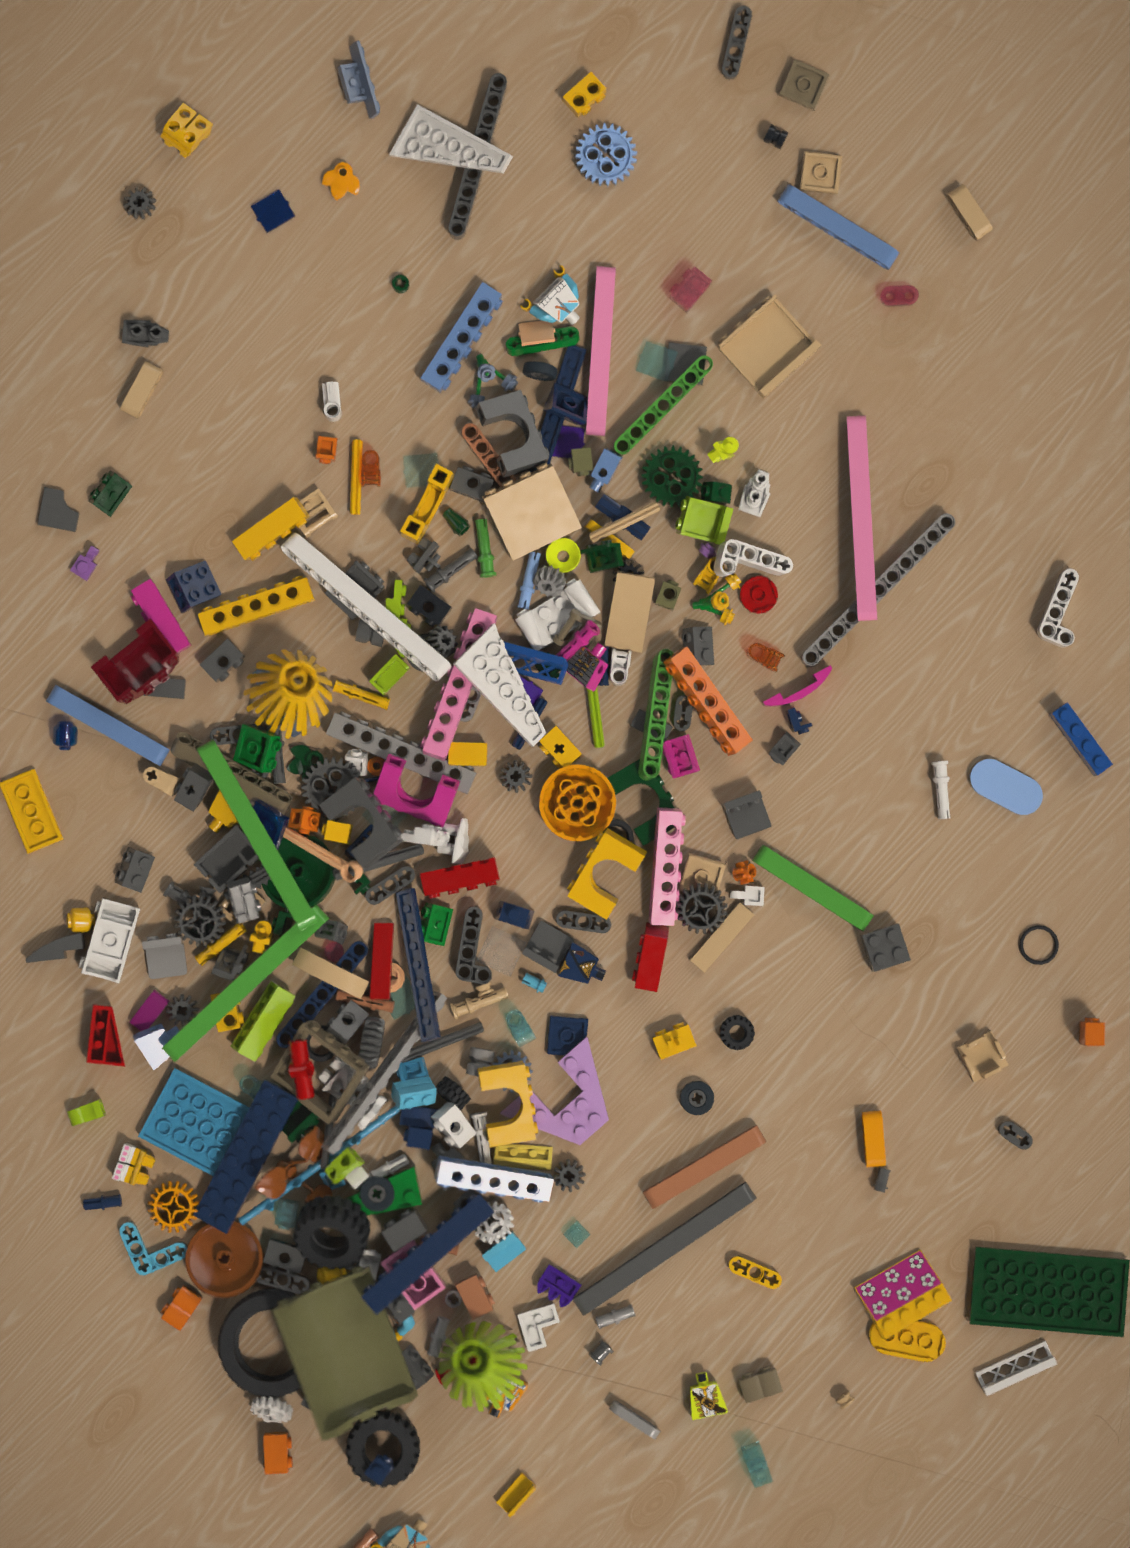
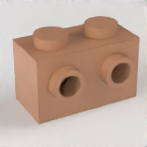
M477 1273L456 1283L455 1286L472 1320L494 1309L493 1304H495L491 1293H486L484 1287L487 1285L482 1276L478 1277Z

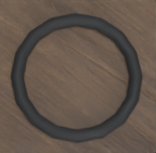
M1036 925L1028 928L1022 934L1019 948L1026 961L1036 965H1043L1055 958L1059 942L1057 935L1050 928ZM1033 930H1045L1054 939L1055 949L1046 960H1033L1024 951V939Z

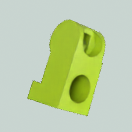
M101 1099L67 1112L71 1126L106 1116Z
M347 1147L325 1168L324 1172L333 1184H337L356 1167H360L365 1162L355 1149Z

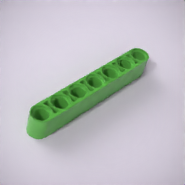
M705 355L700 356L615 441L614 450L620 455L629 453L710 372L713 367L712 359ZM707 360L709 368L702 370L699 367V361ZM693 373L696 376V381L691 384L686 382V374ZM680 387L682 395L674 397L671 392L672 388ZM661 400H665L669 404L668 409L665 411L658 408V403ZM653 414L655 422L647 424L644 421L645 415ZM634 427L641 429L642 434L638 438H634L631 435V429ZM618 442H627L628 449L623 452L619 451L617 448Z
M669 649L661 650L653 659L638 769L640 778L645 781L653 779L660 771L672 675L666 671V666L661 661L660 656L664 655L667 659L674 653ZM658 673L664 675V682L659 680ZM656 692L662 694V700L656 698ZM654 710L659 712L660 719L654 717ZM651 729L657 731V738L651 735ZM648 748H652L655 751V756H651L648 753ZM646 766L652 769V775L646 773Z
M763 844L752 860L863 932L874 916Z

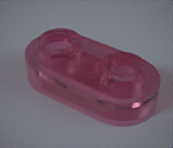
M911 285L888 286L880 294L881 302L889 307L913 305L919 297L918 290ZM910 293L912 295V298L907 299L905 297V294ZM891 294L893 296V299L888 300L886 298V295Z

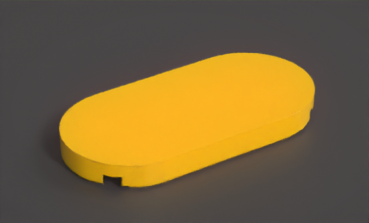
M916 1321L887 1339L881 1337L874 1323H872L869 1329V1340L872 1346L878 1352L885 1355L921 1362H931L943 1354L946 1346V1340L942 1331L936 1325L927 1322Z

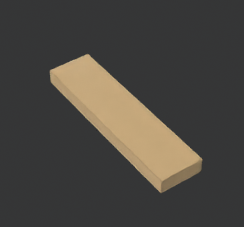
M739 902L690 961L705 973L754 914Z

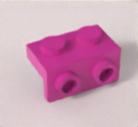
M689 734L664 741L662 752L667 758L668 772L672 775L673 779L700 771Z

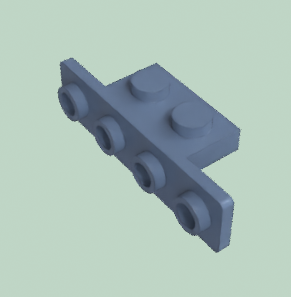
M355 41L349 46L353 63L339 65L337 69L347 104L365 102L369 119H373L380 113V104L376 100L375 87L369 75L370 69L364 57V48L361 46L360 41Z

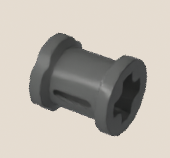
M601 1340L600 1345L593 1352H590L589 1355L601 1366L603 1364L602 1361L614 1351Z

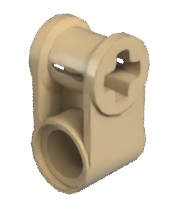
M148 767L143 773V778L147 783L172 797L175 794L176 787L181 782L180 778L156 767ZM155 770L157 778L150 781L148 772Z

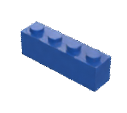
M1068 702L1049 714L1093 776H1098L1113 765Z

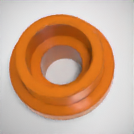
M381 757L371 758L367 765L368 771L374 776H380L385 760ZM375 763H380L381 767L379 770L373 768Z

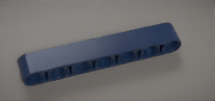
M363 941L353 943L336 965L344 969L342 962L345 959H349L352 962V968L346 971L352 973L368 954V945ZM357 944L364 946V954L357 955L354 948ZM322 980L277 1036V1044L282 1048H288L289 1044L281 1042V1036L288 1034L291 1037V1041L293 1040L298 1031L293 1026L294 1020L300 1019L303 1023L310 1020L313 1021L339 988ZM320 989H325L328 993V997L325 1000L319 999L317 995ZM308 1004L315 1006L316 1010L312 1015L307 1014L305 1011V1007Z

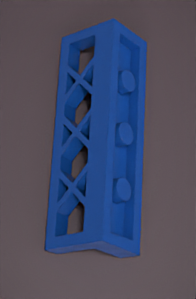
M504 642V647L508 655L513 657L511 658L513 662L523 659L526 663L525 666L516 668L518 674L562 685L569 665L565 658ZM541 664L544 670L534 673L530 667ZM555 668L561 670L558 679L550 677L548 672Z

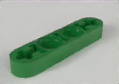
M576 327L555 329L554 337L557 338L555 342L541 343L534 346H522L521 337H511L506 341V350L511 356H520L574 346L580 341L579 331Z

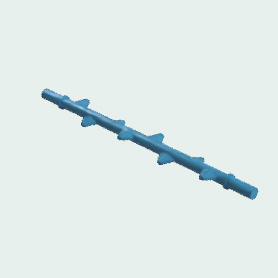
M395 1105L383 1115L378 1116L376 1120L369 1122L363 1131H359L343 1142L341 1149L335 1152L334 1155L330 1153L329 1164L347 1147L350 1148L353 1145H358L361 1139L399 1113L400 1110H398L397 1106ZM321 1159L314 1165H308L307 1170L287 1183L286 1190L282 1196L277 1199L267 1198L257 1206H253V1209L238 1219L240 1223L244 1225L256 1215H260V1212L265 1209L272 1211L274 1203L295 1187L299 1188L303 1181L321 1169Z

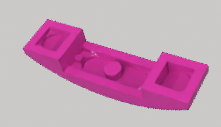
M831 665L812 675L816 681L815 683L785 699L778 693L762 702L763 706H782L809 695L828 677L832 670Z

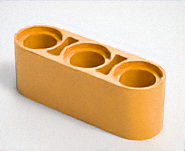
M881 1110L862 1112L866 1168L886 1166Z

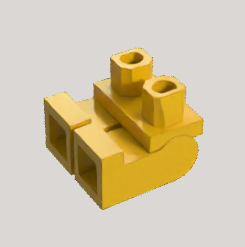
M183 103L167 121L160 137L164 139V144L169 147L174 146L179 150L181 156L187 158L199 146V143L210 135L213 123L200 114L196 117L197 112ZM183 112H188L190 117H187ZM199 122L205 125V129L199 125Z

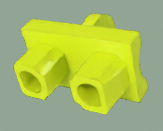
M727 437L724 440L717 441L713 444L714 449L707 453L713 463L731 459L735 456L733 453L739 448V442L734 437Z

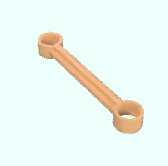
M275 815L265 821L264 828L268 835L272 837L281 835L338 869L345 881L353 882L362 876L363 868L357 861L346 862L287 827L283 817ZM273 821L277 823L279 828L278 831L274 829ZM349 866L353 868L355 877L350 874Z

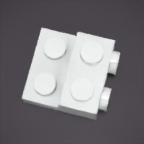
M422 824V828L415 827L414 831L404 830L401 838L405 842L447 847L450 834L449 832L442 831V827Z

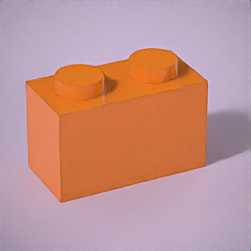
M1085 1017V1021H1080L1079 1044L1084 1046H1105V1023L1100 1022V1018Z
M288 1431L265 1432L263 1435L265 1474H288L289 1468H293V1457L289 1456V1449L292 1448V1437H288Z

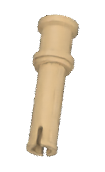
M503 987L473 999L465 998V1001L457 1004L451 1003L450 1006L454 1018L457 1020L460 1016L468 1013L474 1014L475 1010L509 999L506 988Z

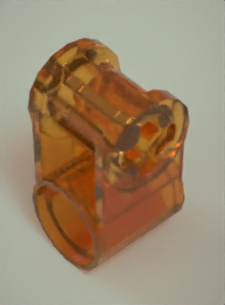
M367 450L362 456L361 487H365V485L381 487L380 457L374 450ZM374 454L376 456L374 464L366 462L368 455Z
M754 643L747 648V656L750 660L777 673V667L781 659L785 657L783 653L760 643ZM753 647H758L761 650L759 657H754L751 654Z

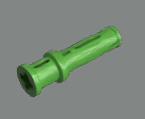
M487 519L475 520L480 554L477 558L481 567L480 578L497 576L493 565L495 558L490 550Z

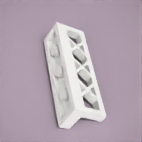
M1044 1340L975 1373L984 1393L988 1396L1056 1365L1057 1362ZM1044 1346L1048 1356L1042 1359L1034 1357L1036 1349ZM1021 1356L1030 1358L1028 1365L1025 1367L1016 1365ZM1001 1365H1011L1010 1373L1007 1375L999 1373ZM986 1372L994 1373L993 1381L985 1384L981 1375Z

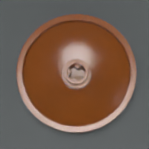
M234 1221L227 1234L208 1224L193 1236L187 1247L185 1257L186 1269L194 1285L203 1293L216 1298L234 1297L247 1291L257 1281L263 1267L262 1247L256 1235L241 1223Z

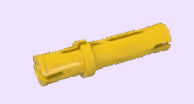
M336 680L333 692L349 696V699L354 698L385 710L388 709L391 700L390 698L358 688L355 684L352 686Z
M236 923L231 929L221 935L219 939L215 940L214 943H209L202 952L196 955V961L203 966L214 956L217 957L225 947L246 932L245 926L242 923Z

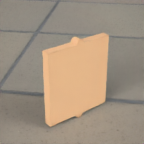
M545 321L519 323L520 332L518 337H521L522 346L555 342V328H553L552 323Z

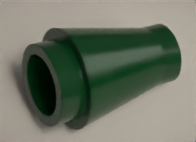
M451 508L443 513L442 516L446 519L454 534L462 536L470 528L469 521Z

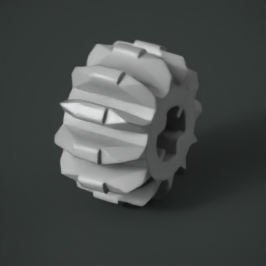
M544 565L536 571L533 579L535 590H540V595L544 593L547 597L550 595L556 597L565 588L567 580L564 577L565 573L559 572V568L554 569L552 565L549 568Z

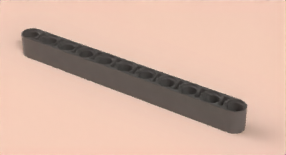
M747 1182L742 1183L573 1298V1302L583 1316L588 1314L757 1199L756 1195Z

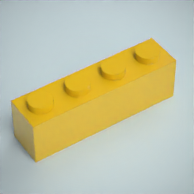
M293 497L235 538L232 543L244 560L251 559L254 561L261 556L260 552L265 548L269 550L277 544L275 541L279 538L285 539L291 535L293 528L296 526L300 528L307 523L306 519L310 515L297 497Z

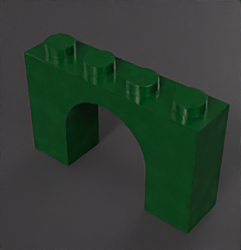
M640 759L607 778L614 789L615 796L633 785L643 784L651 787L656 792L659 799V808H674L672 804L674 799L669 791H664L662 786L665 784L660 775L649 781L640 778L638 774ZM646 766V773L652 775V769ZM656 815L633 829L642 846L655 839ZM668 825L666 832L675 828V825Z

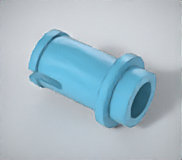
M527 972L522 984L537 990V993H543L547 982H545V979L541 980Z

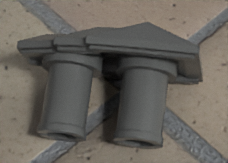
M124 320L122 343L149 348V346H157L159 343H166L169 340V330L159 327V324L145 320Z

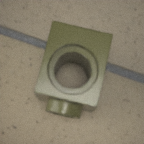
M671 580L663 582L655 605L673 611L681 588L678 587L679 583ZM667 589L672 590L674 598L666 599L663 594L664 591Z

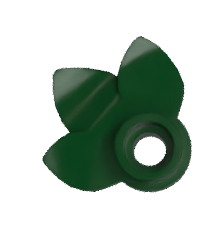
M305 745L294 746L291 748V752L295 759L290 762L287 770L293 774H302V780L303 777L309 778L306 775V771L312 772L311 765L313 763L311 759L317 757L323 764L324 757L320 752L311 751Z

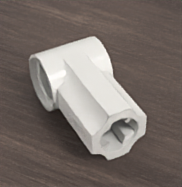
M339 382L323 383L324 413L329 421L336 422L342 417ZM330 408L338 409L337 414L333 416L329 415L328 411Z

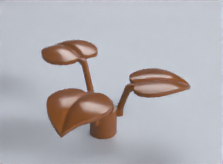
M315 1126L301 1139L298 1145V1152L304 1158L303 1160L279 1161L274 1168L269 1170L257 1182L254 1188L270 1199H277L282 1196L287 1187L285 1180L296 1178L297 1168L295 1164L307 1163L309 1159L317 1162L322 1158L323 1148L321 1146L324 1142V1134L321 1129ZM304 1182L301 1184L311 1192L306 1196L305 1204L319 1196L324 1198L325 1195H331L332 1197L331 1188L326 1184H319L314 1190Z

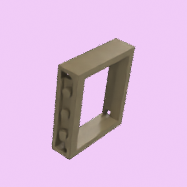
M310 1020L300 1026L293 1040H306L310 1034L356 1071L334 1108L315 1093L313 1098L298 1099L300 1103L329 1125L338 1120L370 1066L365 1063L363 1058L352 1053L348 1046L338 1042L334 1035L327 1033L317 1022ZM288 1047L270 1079L284 1090L296 1096L294 1078H291L287 1072L291 1063L290 1048Z

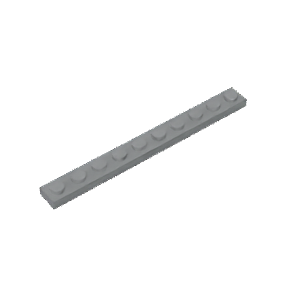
M434 991L436 1012L444 1007L447 997L442 993ZM417 1015L321 1146L325 1151L334 1155L335 1152L341 1149L345 1138L353 1132L356 1123L364 1117L369 1105L375 1102L380 1090L386 1087L388 1079L399 1069L401 1061L410 1054L414 1043L420 1040Z

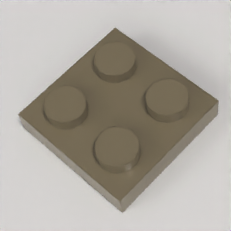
M794 60L779 96L814 111L830 74Z

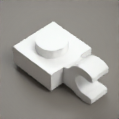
M745 886L744 891H730V898L744 899L743 905L763 906L765 887Z

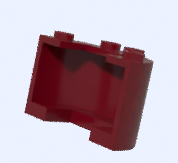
M151 618L135 630L139 636L112 658L104 655L91 666L92 670L119 703L129 704L144 694L146 696L150 695L157 685L165 683L170 678L169 674L179 663V654Z

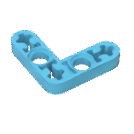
M126 1222L120 1227V1236L135 1271L139 1275L150 1274L186 1257L187 1245L183 1242H176L149 1254L135 1223ZM126 1226L134 1229V1231L131 1232L132 1237L134 1238L135 1236H137L138 1239L133 1240L130 1243L127 1242V1240H130L131 1238L128 1233H124V1230H126ZM138 1243L141 1245L142 1250L139 1254H134L131 1251L132 1244ZM176 1246H179V1248H184L182 1256H180L179 1254H175L172 1256L174 1260L171 1261L170 1254L167 1250L170 1249L171 1253L177 1249ZM159 1253L165 1254L167 1257L166 1263L159 1264L156 1256ZM145 1254L146 1257H143L142 1260L144 1264H149V1266L146 1268L147 1271H144V1269H139L141 1261L140 1259L136 1261L135 1258Z

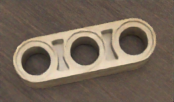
M964 184L946 194L948 201L975 240L980 239L993 230L989 220Z
M146 361L124 399L120 410L138 419L159 383L163 370Z

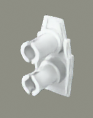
M758 469L754 477L750 478L748 484L744 486L738 510L757 517L761 516L770 496L769 473Z
M465 818L461 819L459 825L445 823L444 827H442V831L449 832L450 836L456 837L454 844L447 843V847L438 846L437 852L453 855V864H462L469 853L468 819Z

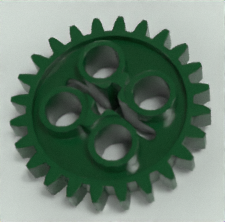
M672 445L671 451H668L666 446H664V452L657 449V456L651 453L652 461L646 459L645 462L649 466L642 468L647 473L641 475L642 478L646 479V481L642 482V485H648L645 493L651 491L649 498L656 497L657 503L660 500L663 501V507L666 503H669L670 508L673 507L674 503L680 507L681 501L685 500L686 496L694 498L692 493H699L696 487H702L698 480L703 479L702 475H698L703 469L696 467L700 461H693L695 455L689 457V450L682 453L681 446L678 451H675L674 445ZM666 459H671L674 461V466L672 468H666L664 466V461ZM657 468H662L668 474L675 473V477L678 480L685 482L687 486H683L680 482H678L675 479H673L672 481L668 480L669 476L659 471ZM688 469L691 476L683 478L680 475V471ZM661 475L664 478V483L661 485L656 484L654 477ZM677 485L680 487L681 492L674 495L671 493L670 487Z

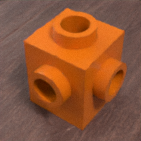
M303 806L302 809L291 808L288 827L297 829L299 834L309 835L310 832H318L321 813L313 812L314 808Z

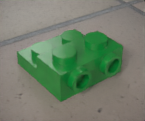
M242 724L233 761L261 773H271L277 765L275 756L282 745L280 741L281 736L268 730L258 729L249 724Z

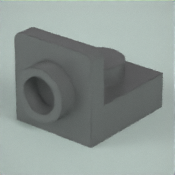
M327 920L315 932V937L343 944L347 936L348 926L338 921Z

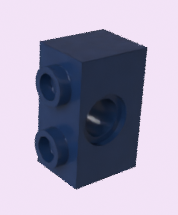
M410 1126L404 1133L403 1141L407 1142L406 1147L430 1150L433 1128Z

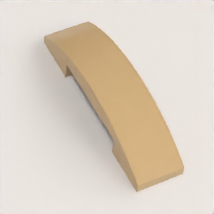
M300 948L292 964L359 999L362 998L369 984V981L303 948Z

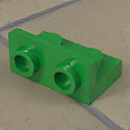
M425 903L421 910L424 942L445 946L453 909Z

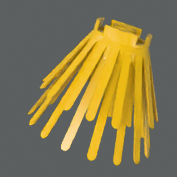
M283 649L281 652L289 661L273 653L266 657L280 665L261 661L257 662L256 669L273 672L249 674L247 679H250V683L269 682L246 689L243 695H249L250 699L265 694L247 706V712L256 708L255 712L259 714L270 705L255 721V724L259 726L268 717L266 724L270 725L275 719L269 732L275 733L284 717L280 730H286L285 738L289 739L292 734L296 714V731H301L302 736L307 735V708L311 726H316V728L320 726L315 702L323 716L328 715L329 709L319 692L328 701L332 702V694L320 683L332 686V682L327 677L317 674L327 672V669L320 667L318 664L313 665L316 661L314 656H311L307 662L308 657L303 655L301 650H297V660L292 652ZM293 679H298L301 685H296Z

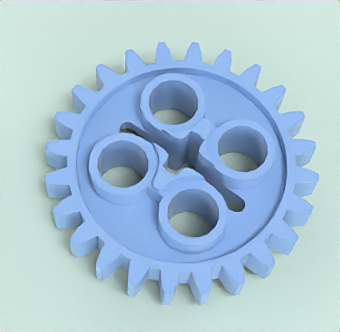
M604 123L603 129L596 125V131L589 128L590 135L583 133L585 140H578L582 147H576V151L580 152V154H576L575 158L581 159L577 162V166H583L580 169V173L587 172L585 179L591 176L592 183L599 180V186H601L603 181H605L607 187H609L610 181L617 185V179L623 182V175L630 176L628 169L634 170V166L631 163H636L637 159L633 158V156L637 155V151H632L636 144H630L632 137L626 138L627 131L620 133L621 127L619 126L614 130L613 124L608 129ZM608 138L611 143L605 146L600 143V140ZM594 143L597 144L598 147H599L601 150H599L598 148L594 147L593 144H594ZM621 150L625 153V156L617 158L614 153ZM590 152H595L598 157L591 160L587 155ZM603 152H609V157L603 158ZM610 158H611L614 162L618 163L619 166L617 167L616 165H614V163L610 160ZM608 164L612 167V170L604 172L602 166Z

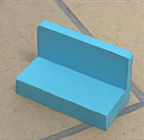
M511 1231V1234L506 1235V1240L501 1239L498 1244L495 1243L482 1253V1257L497 1272L524 1252L526 1247L514 1231Z

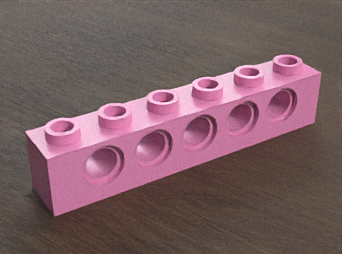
M657 808L648 918L651 925L674 926V920L678 918L675 906L676 901H679L677 882L681 880V871H678L679 864L682 863L680 845H683L684 834L681 833V828L685 825V814L678 808ZM668 825H675L672 833H666ZM667 844H673V849L670 852L664 851ZM665 863H672L670 870H663ZM664 882H670V887L668 889H661V886ZM662 901H669V905L666 908H660Z

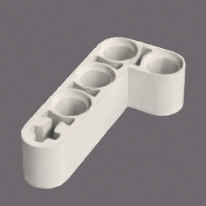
M734 539L719 545L714 563V572L719 577L733 574L737 563L776 576L789 573L793 568L792 560L786 556ZM727 545L732 547V553L727 551ZM745 550L748 551L750 555L749 559H747L744 555ZM762 556L767 560L766 565L762 562ZM723 563L727 565V572L722 568Z
M1067 569L1060 574L1037 629L1039 638L1063 648L1071 645L1075 638L1071 630L1060 626L1079 580V575L1074 569ZM1071 574V579L1073 580L1068 582L1067 586L1064 587L1063 585H1065L1067 581V578L1065 576ZM1058 591L1065 592L1066 599L1064 601L1058 599ZM1051 608L1058 610L1059 616L1057 618L1050 616ZM1044 626L1051 628L1050 636L1043 634L1042 629ZM1062 633L1069 636L1068 643L1061 642L1060 635Z

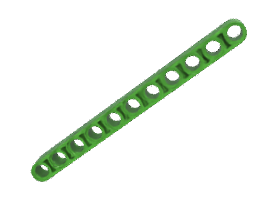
M214 739L198 747V753L300 930L302 931L318 922Z
M315 905L312 911L318 922L302 931L297 923L292 926L161 1049L176 1062L317 931L329 917L318 905Z

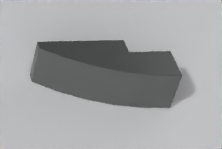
M84 933L69 935L44 945L27 957L26 963L67 958V950L85 949Z

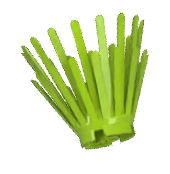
M487 1321L481 1322L475 1336L476 1322L465 1325V1339L461 1328H457L456 1332L451 1335L454 1342L447 1338L445 1343L449 1347L444 1345L442 1349L446 1353H439V1358L449 1359L439 1362V1374L450 1370L441 1379L444 1389H447L455 1379L449 1393L450 1398H454L457 1401L463 1385L462 1406L464 1408H467V1406L472 1407L473 1389L477 1408L480 1412L484 1411L483 1407L489 1406L484 1391L495 1409L501 1407L498 1401L501 1402L504 1399L497 1389L508 1399L513 1400L515 1396L506 1388L513 1391L515 1386L510 1382L522 1387L524 1381L510 1374L520 1376L521 1371L514 1368L524 1370L528 1368L527 1364L505 1361L521 1360L522 1356L518 1353H525L523 1347L500 1350L515 1345L516 1341L514 1338L517 1336L512 1333L493 1342L504 1334L506 1330L503 1328V1325L498 1324L485 1336L492 1324ZM477 1356V1364L471 1366L470 1359Z

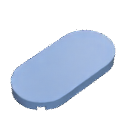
M995 759L982 760L975 764L971 770L970 781L974 791L986 799L1018 815L1031 814L1040 807L1043 792L1040 785L1034 779Z

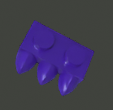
M549 1264L538 1281L537 1292L542 1293L550 1288L548 1292L549 1300L556 1299L561 1295L559 1305L560 1307H565L573 1300L582 1284Z

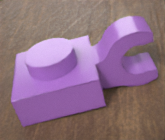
M91 546L86 557L81 554L79 555L70 571L88 581L97 567V564L93 561L100 550Z

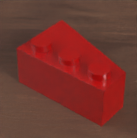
M92 1004L86 1063L125 1067L112 1006Z

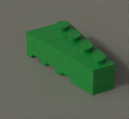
M415 1165L387 1178L393 1185L395 1196L392 1204L386 1210L378 1212L366 1208L361 1201L360 1191L346 1197L353 1204H358L361 1207L360 1210H364L367 1216L418 1206L423 1203ZM374 1189L372 1197L380 1199V1195L383 1193L382 1190Z

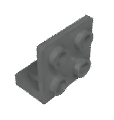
M760 790L723 804L736 839L772 826L762 801Z
M540 921L522 954L556 973L574 939L547 923Z

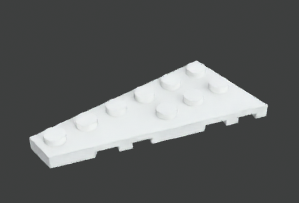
M418 104L389 154L392 157L504 174L513 158L507 152Z

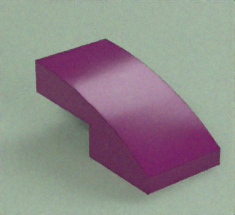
M153 990L130 1023L140 1031L150 1028L170 1001L156 990Z

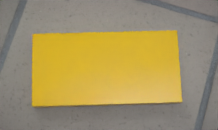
M35 768L0 782V788L27 854L64 840Z

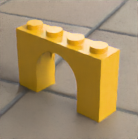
M438 464L435 465L427 480V488L412 515H408L400 530L402 537L417 545L420 543L454 479L453 472Z
M608 828L605 833L600 832L595 841L598 845L595 849L591 847L586 856L589 859L586 865L581 864L577 871L579 877L576 881L572 879L567 888L570 891L567 897L606 920L619 899L597 886L593 879L594 866L603 860H614L636 872L647 853L644 849Z
M523 1061L477 1068L479 1085L482 1091L510 1088L516 1091L521 1099L519 1111L514 1117L506 1121L485 1124L489 1146L494 1147L536 1140L535 1133H538L537 1122H533L532 1115H535L534 1103H530V1096H533L531 1084L528 1085L527 1077H530L529 1067L525 1066Z

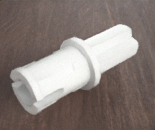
M403 1154L390 1162L386 1161V1164L372 1170L371 1173L373 1177L383 1178L390 1174L394 1175L395 1171L408 1165L409 1160Z

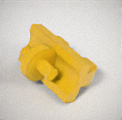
M266 920L259 921L254 932L251 934L250 941H254L253 952L264 953L267 945L273 940L274 934L271 933L272 925Z

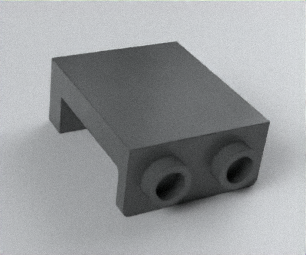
M356 560L345 574L373 598H376L385 588L382 585L384 581L377 574L373 576L369 572L370 567L363 561L359 563ZM328 590L325 592V595L353 621L358 617Z

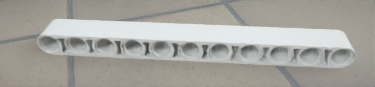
M293 533L281 545V550L285 555L431 679L439 681L451 668L450 663L299 534Z

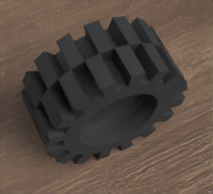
M733 1015L728 1017L720 1027L721 1040L730 1049L743 1050L750 1046L754 1040V1026L750 1020L743 1016ZM735 1025H740L744 1028L745 1034L740 1040H734L730 1036V1029Z
M446 1076L436 1086L438 1094L447 1102L456 1104L460 1111L471 1100L470 1096L456 1082H453L452 1079Z

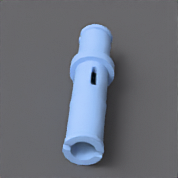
M533 551L529 553L523 584L520 587L521 594L517 608L529 610L531 596L535 591L533 589V579L538 569L540 553Z

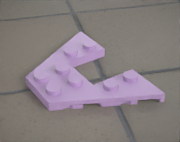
M587 1036L558 1061V1064L582 1089V1092L556 1115L549 1110L534 1092L533 1096H530V1103H534L535 1115H532L533 1122H537L538 1129L578 1145L586 1141L609 1120ZM520 1095L503 1109L500 1114L509 1118L514 1117L521 1105Z

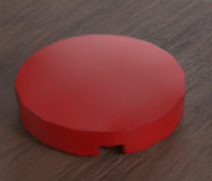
M764 576L751 577L741 587V603L751 613H766L777 602V587L773 581Z

